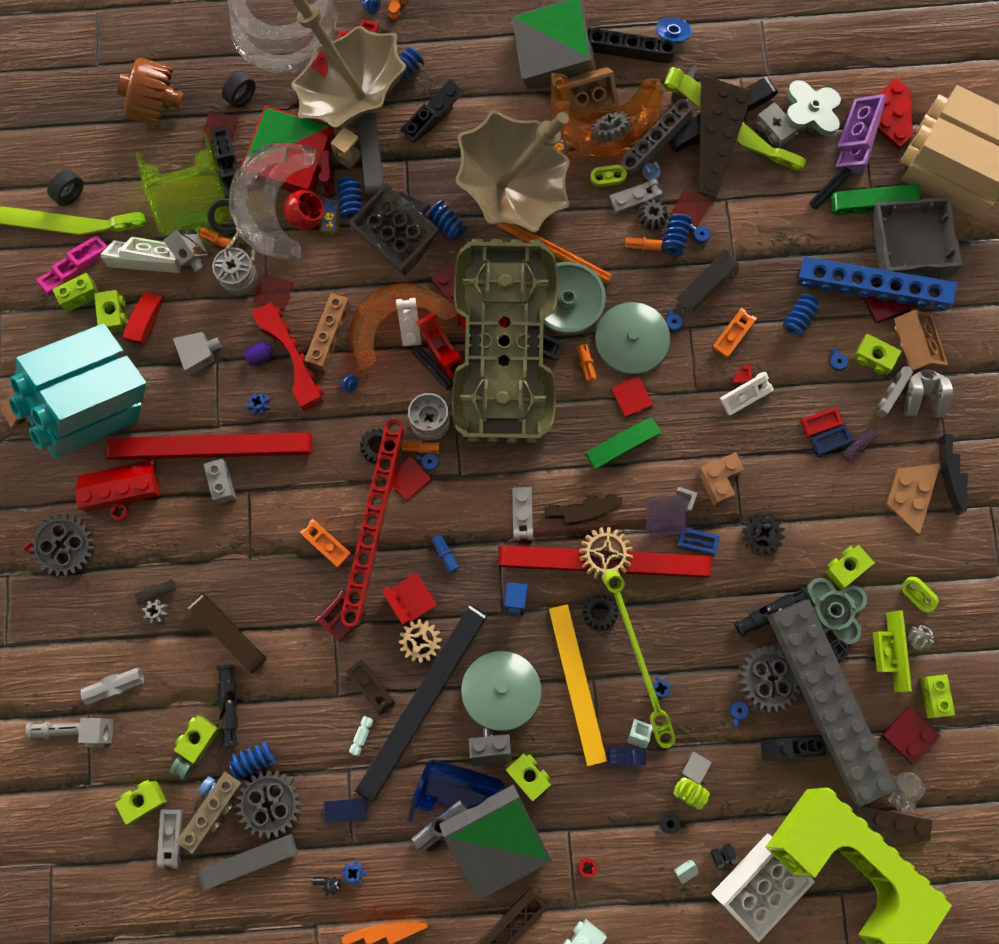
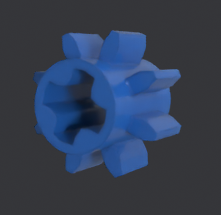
M263 392L260 395L253 393L251 399L247 398L250 403L247 409L253 410L254 416L257 413H261L264 416V412L270 410L267 403L271 401L269 398H265Z
M656 677V683H652L657 698L660 697L661 701L664 702L665 695L672 696L668 691L673 685H667V678L660 681L659 677ZM658 684H660L661 687L664 686L665 690L662 691V695L660 692H656L655 688L658 687Z
M357 859L353 861V865L346 862L345 866L347 869L341 871V874H345L346 877L343 882L350 881L351 887L355 885V881L362 884L363 880L361 877L367 875V872H363L362 869L365 864L358 865ZM351 869H352V870H354V869H357V870H358V872H357V874H356L357 877H356V876H353V877L350 876V874H351V872H352Z

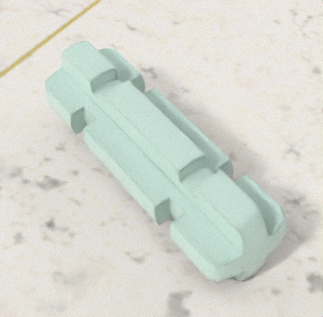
M366 716L362 718L360 723L362 725L358 728L353 740L354 744L351 745L349 750L351 754L355 756L360 755L361 746L366 741L370 731L368 729L369 727L371 728L373 719Z

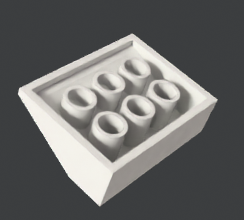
M768 833L711 893L757 942H760L815 882L810 877L795 876L765 848L772 838Z

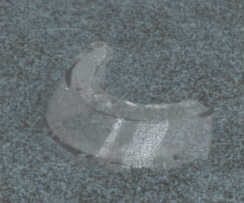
M228 0L232 40L237 51L245 61L247 60L254 67L270 73L296 72L299 68L308 65L315 47L321 44L311 28L301 26L299 21L285 26L265 24L251 14L246 0ZM316 0L314 5H317L321 12L320 23L332 41L337 20L334 1Z
M272 143L265 145V147L257 151H253L244 159L245 162L240 169L236 170L229 192L230 215L233 217L236 225L235 229L239 236L255 251L271 257L302 261V244L292 239L282 229L277 218L276 200L280 187L290 175L314 165L317 150L304 145Z

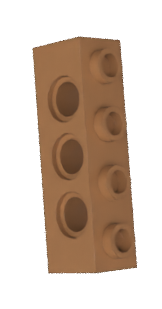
M330 293L304 360L309 368L326 373L351 308L348 298Z

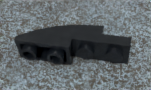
M449 79L427 105L424 103L400 131L413 143L430 132L453 110L452 105L460 98L464 91Z

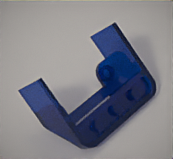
M429 760L426 763L414 794L408 822H412L416 809L431 811L435 808L436 803L451 807L461 800L468 809H471L502 791L504 784L500 779L440 760Z

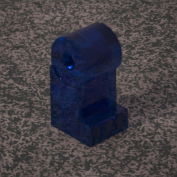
M608 748V766L646 765V748Z

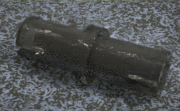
M170 579L158 585L152 584L150 588L136 592L134 595L138 605L154 598L159 599L160 596L177 589L173 579Z

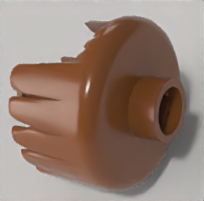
M137 58L134 61L130 75L121 73L117 95L126 97L124 114L127 118L153 126H160V120L155 118H160L161 113L155 110H162V108L170 109V107L175 108V111L180 110L183 93L180 90L176 92L174 88L170 87L168 80H171L172 75L169 73L173 72L170 66L145 58Z

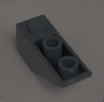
M822 735L760 740L763 761L826 755Z

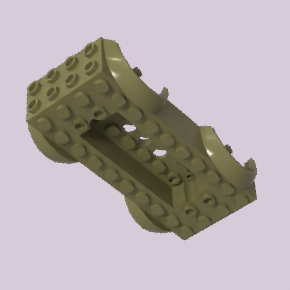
M472 239L458 253L454 275V304L456 312L466 317L465 363L456 368L453 378L452 419L455 429L462 433L464 438H468V442H480V438H485L487 442H499V439H506L508 443H518V439H526V443H537V439L541 440V436L550 431L554 424L556 388L553 372L550 368L543 365V321L556 310L558 272L553 252L545 246V243H541V240H530L529 243H522V240L518 239L510 240V242H502L501 239H492L491 242H483L482 239ZM502 317H508L511 321L507 328H503L499 324V320ZM507 336L510 339L509 345L501 346L499 344L500 337ZM506 355L509 357L510 362L507 366L499 364L498 359L500 356Z

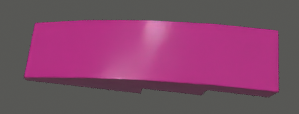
M96 235L66 252L67 257L52 265L50 272L36 279L37 284L48 296L54 293L52 289L76 278L101 257V253L107 248L106 244Z

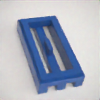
M681 527L677 547L715 556L720 536ZM684 533L713 539L714 543L686 537ZM683 541H688V542H692V543H696V544H701V545L713 547V550H712V549L703 548V547H699V546H694V545L686 544V543H682V542H683Z

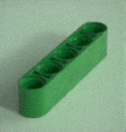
M903 185L839 191L833 193L830 198L834 215L870 213L877 202L922 200L919 185Z

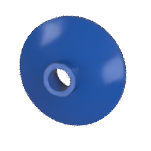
M675 17L664 18L656 26V32L661 38L672 40L674 43L688 40L692 32L690 25L686 21Z

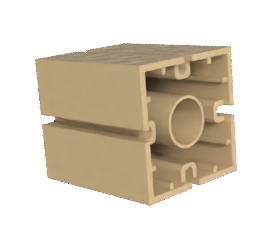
M956 85L948 98L942 95L937 96L928 114L925 115L915 133V138L909 144L899 162L908 167L901 181L909 185H919L921 191L935 198L950 197L953 207L981 219L993 206L994 202L999 199V105Z

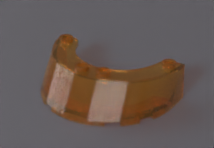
M551 73V117L553 120L560 112H565L569 116L568 123L560 130L561 139L567 145L575 148L577 152L592 157H612L633 148L657 123L664 90L660 79H645L641 82L635 95L627 103L616 109L599 111L584 106L575 98L567 76ZM615 112L618 114L624 112V115L628 114L632 124L631 130H627L628 134H622V138L618 137L615 141L611 139L608 142L606 140L602 142L599 139L595 140L591 128H593L592 124H595L596 120H601V116H605L608 113L613 115Z
M413 283L388 285L369 295L357 308L349 328L350 351L365 379L369 378L366 369L373 366L376 362L374 351L376 331L388 315L397 311L396 299L405 301L410 300V298H416L417 308L426 309L432 312L436 318L439 317L443 321L455 319L459 326L462 324L461 316L456 312L455 306L434 290Z

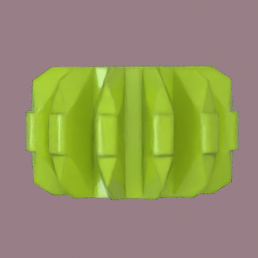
M686 777L681 778L677 782L673 792L678 799L696 809H703L710 796L706 788Z

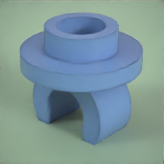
M657 162L648 163L643 167L642 175L646 180L659 178L660 167Z

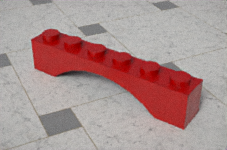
M272 302L252 311L262 333L280 342L290 353L295 371L292 392L303 412L324 402L321 397L324 393L320 385L315 386L313 380L316 378L311 368L307 370L304 365L306 362L304 361L303 353L299 354L297 348H299L297 341L294 337L290 338L288 334L291 330L287 322L282 323L280 319L283 315L279 307H274Z

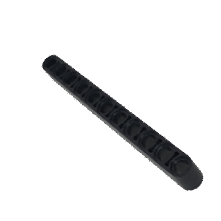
M472 604L469 605L360 781L355 793L373 803L488 615L487 613Z

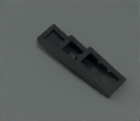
M229 127L211 130L215 156L226 199L232 200L245 197Z
M944 434L939 438L942 476L955 514L961 515L967 511L968 473H960L961 454L953 453V434Z

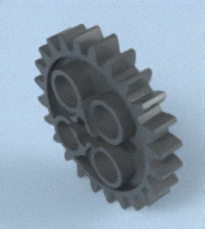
M65 513L62 518L60 514H56L55 519L52 516H48V522L41 520L42 527L35 526L38 532L31 533L35 537V540L29 541V543L34 544V547L30 548L29 551H35L31 558H38L35 565L43 564L42 571L49 568L48 574H53L56 571V576H60L63 571L65 576H69V570L75 574L77 573L76 567L82 570L84 569L82 563L89 564V561L86 559L87 556L93 557V554L89 552L90 549H95L94 546L90 545L95 539L89 538L93 531H86L89 525L85 524L82 526L83 519L76 521L75 515H72L70 519L68 514ZM62 526L64 534L59 537L56 534V529ZM70 531H73V534L67 539ZM76 537L80 539V546L77 548L72 545V540ZM60 541L64 542L65 548H60ZM47 542L52 544L50 552H46L44 549V545ZM57 551L54 559H51V556ZM63 553L68 555V561L65 564L60 561V556Z
M762 647L761 650L758 648L754 650V653H748V658L742 659L745 665L739 666L743 672L737 674V676L742 678V681L737 682V684L744 687L740 692H746L744 700L751 699L750 706L757 704V710L764 708V712H770L771 710L774 713L778 712V709L780 711L785 710V706H791L790 701L797 700L793 694H798L800 691L796 689V686L799 685L785 654L782 655V649L775 652L774 647L769 649ZM775 664L779 667V673L775 671ZM756 666L761 670L760 675L756 672ZM779 684L783 688L782 693H780V691L778 690ZM760 686L764 689V695L759 691Z
M267 770L266 776L263 771L259 772V778L252 775L253 782L245 781L247 788H240L243 795L236 797L241 800V803L235 805V807L241 808V811L236 814L243 815L240 823H247L245 830L253 828L252 835L259 831V838H262L266 833L269 839L272 837V832L278 837L280 836V830L284 834L287 833L286 826L293 828L294 825L291 821L299 820L295 813L302 812L301 809L297 808V805L303 803V801L297 800V797L301 796L302 793L295 792L299 786L291 785L294 780L293 778L286 781L287 774L279 777V771H276L273 776L271 770ZM275 785H278L281 789L278 797L272 793V788ZM264 786L267 787V795L264 791ZM256 791L261 794L259 803L253 800V794ZM268 800L273 801V805L270 807L265 806ZM280 805L286 808V814L283 817L277 813ZM261 811L267 817L264 823L258 820V814ZM272 814L275 817V822H272Z

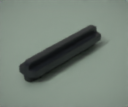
M843 167L810 201L809 205L813 209H817L850 176L851 170Z
M420 345L412 348V354L446 390L450 389L453 386V381Z

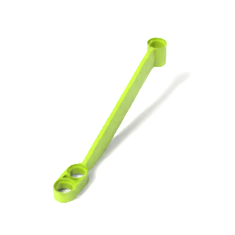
M675 67L670 68L663 87L670 92L681 93L700 110L701 85L682 70ZM742 123L736 140L739 145L764 155L773 162L796 171L803 170L806 159L781 148H772L745 123Z
M4 206L0 207V225L80 236L105 231H124L140 228L146 224L145 216L141 212L117 215L109 220H100Z
M609 570L603 575V582L608 590L614 593L654 708L650 716V722L655 739L662 748H670L675 743L674 731L670 718L665 711L660 709L620 593L625 585L624 580L617 571ZM618 578L614 585L609 584L611 579ZM662 715L665 717V721L662 724L655 723V719L658 716ZM663 734H670V739L667 742L660 741Z

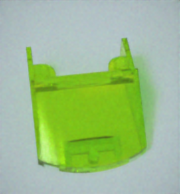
M206 133L203 134L206 150H202L195 155V166L160 175L157 167L147 165L140 152H135L142 178L141 183L158 231L162 236H169L176 230H196L198 234L203 227L213 230L207 220L208 208L214 201L226 199L214 148ZM220 206L215 210L214 220L219 226L227 217L228 219L231 217L229 206Z

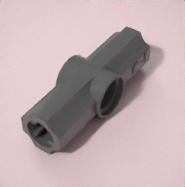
M461 800L457 801L411 839L416 848L423 853L443 837L442 832L436 827L437 822H444L464 810H468L467 806Z

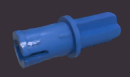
M442 535L435 536L432 539V543L439 554L438 558L442 559L448 573L457 570L459 565L452 555V549L449 550Z

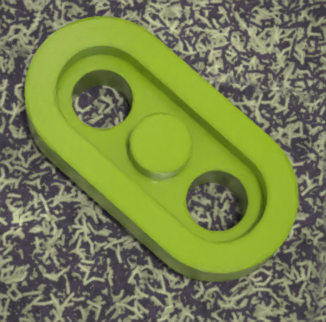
M621 165L597 167L592 170L590 181L596 187L619 185L626 180L627 171Z
M908 577L902 584L903 593L920 610L932 612L936 609L939 603L938 597L919 578ZM911 584H915L917 588L912 587Z

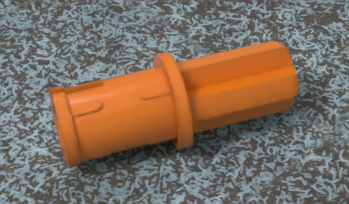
M205 227L200 229L199 237L212 242L214 246L218 245L226 249L231 241L230 238Z
M626 237L625 248L641 249L643 252L644 250L661 251L662 240L646 239V237H643V239Z
M580 345L576 348L580 358L579 366L583 369L585 380L592 382L596 380L593 367L594 360L591 359L588 345Z
M422 439L420 441L403 440L401 449L403 451L419 452V454H438L439 442L422 441Z

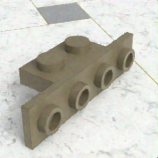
M225 771L176 843L193 854L205 836L211 833L214 834L221 826L220 820L232 810L233 805L231 804L234 801L232 797L242 783Z

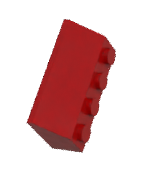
M155 460L79 475L75 487L77 508L84 512L112 507L116 503L127 504L160 497Z

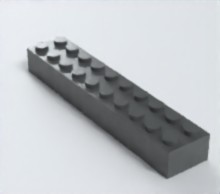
M802 600L768 615L769 622L852 803L861 807L896 791V785L810 600Z

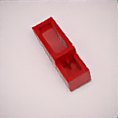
M144 293L131 314L122 336L127 342L145 346L149 331H153L163 296Z

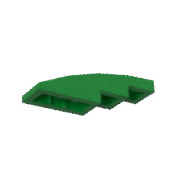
M650 417L586 452L585 456L594 470L623 457L626 453L642 446L645 442L659 436L662 432L654 419Z

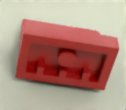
M414 573L391 589L386 587L382 590L385 598L404 626L437 606V603L417 573Z

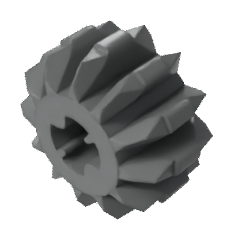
M655 199L652 200V203L646 200L644 205H640L637 217L640 218L639 224H644V229L650 227L651 231H653L654 227L660 230L662 225H666L669 213L666 212L667 206H662V200L656 203Z

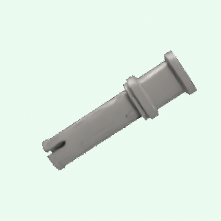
M45 721L44 724H33V722H28L25 729L26 739H50L52 736L79 735L80 723L52 724L50 721Z

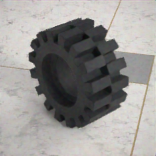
M373 428L371 432L367 431L365 432L366 435L361 437L360 450L362 455L372 464L377 462L378 453L372 452L370 446L373 441L382 440L384 431L381 428H378V430ZM388 444L386 446L387 451H392L395 448V444Z
M596 594L588 598L583 606L582 616L584 622L593 630H607L617 620L618 606L610 596ZM597 605H603L608 610V615L603 620H598L593 616V608Z

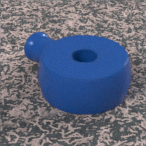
M691 225L689 230L693 232L694 241L699 244L706 243L710 238L709 229L704 226L696 228Z
M673 308L668 309L669 316L665 320L668 328L672 332L678 331L683 325L682 318L674 314Z
M837 348L831 349L833 354L830 358L831 368L835 371L844 370L848 364L847 357L844 354L838 353Z
M428 453L424 456L417 454L416 460L421 461L422 467L427 471H433L439 465V459L435 454Z
M736 701L730 706V714L734 718L733 725L738 727L740 720L745 719L749 712L748 706L742 701Z

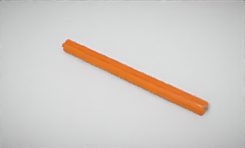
M497 223L499 228L527 243L530 240H541V243H545V246L559 260L583 264L592 269L603 283L608 284L612 277L610 273L523 227L512 223Z

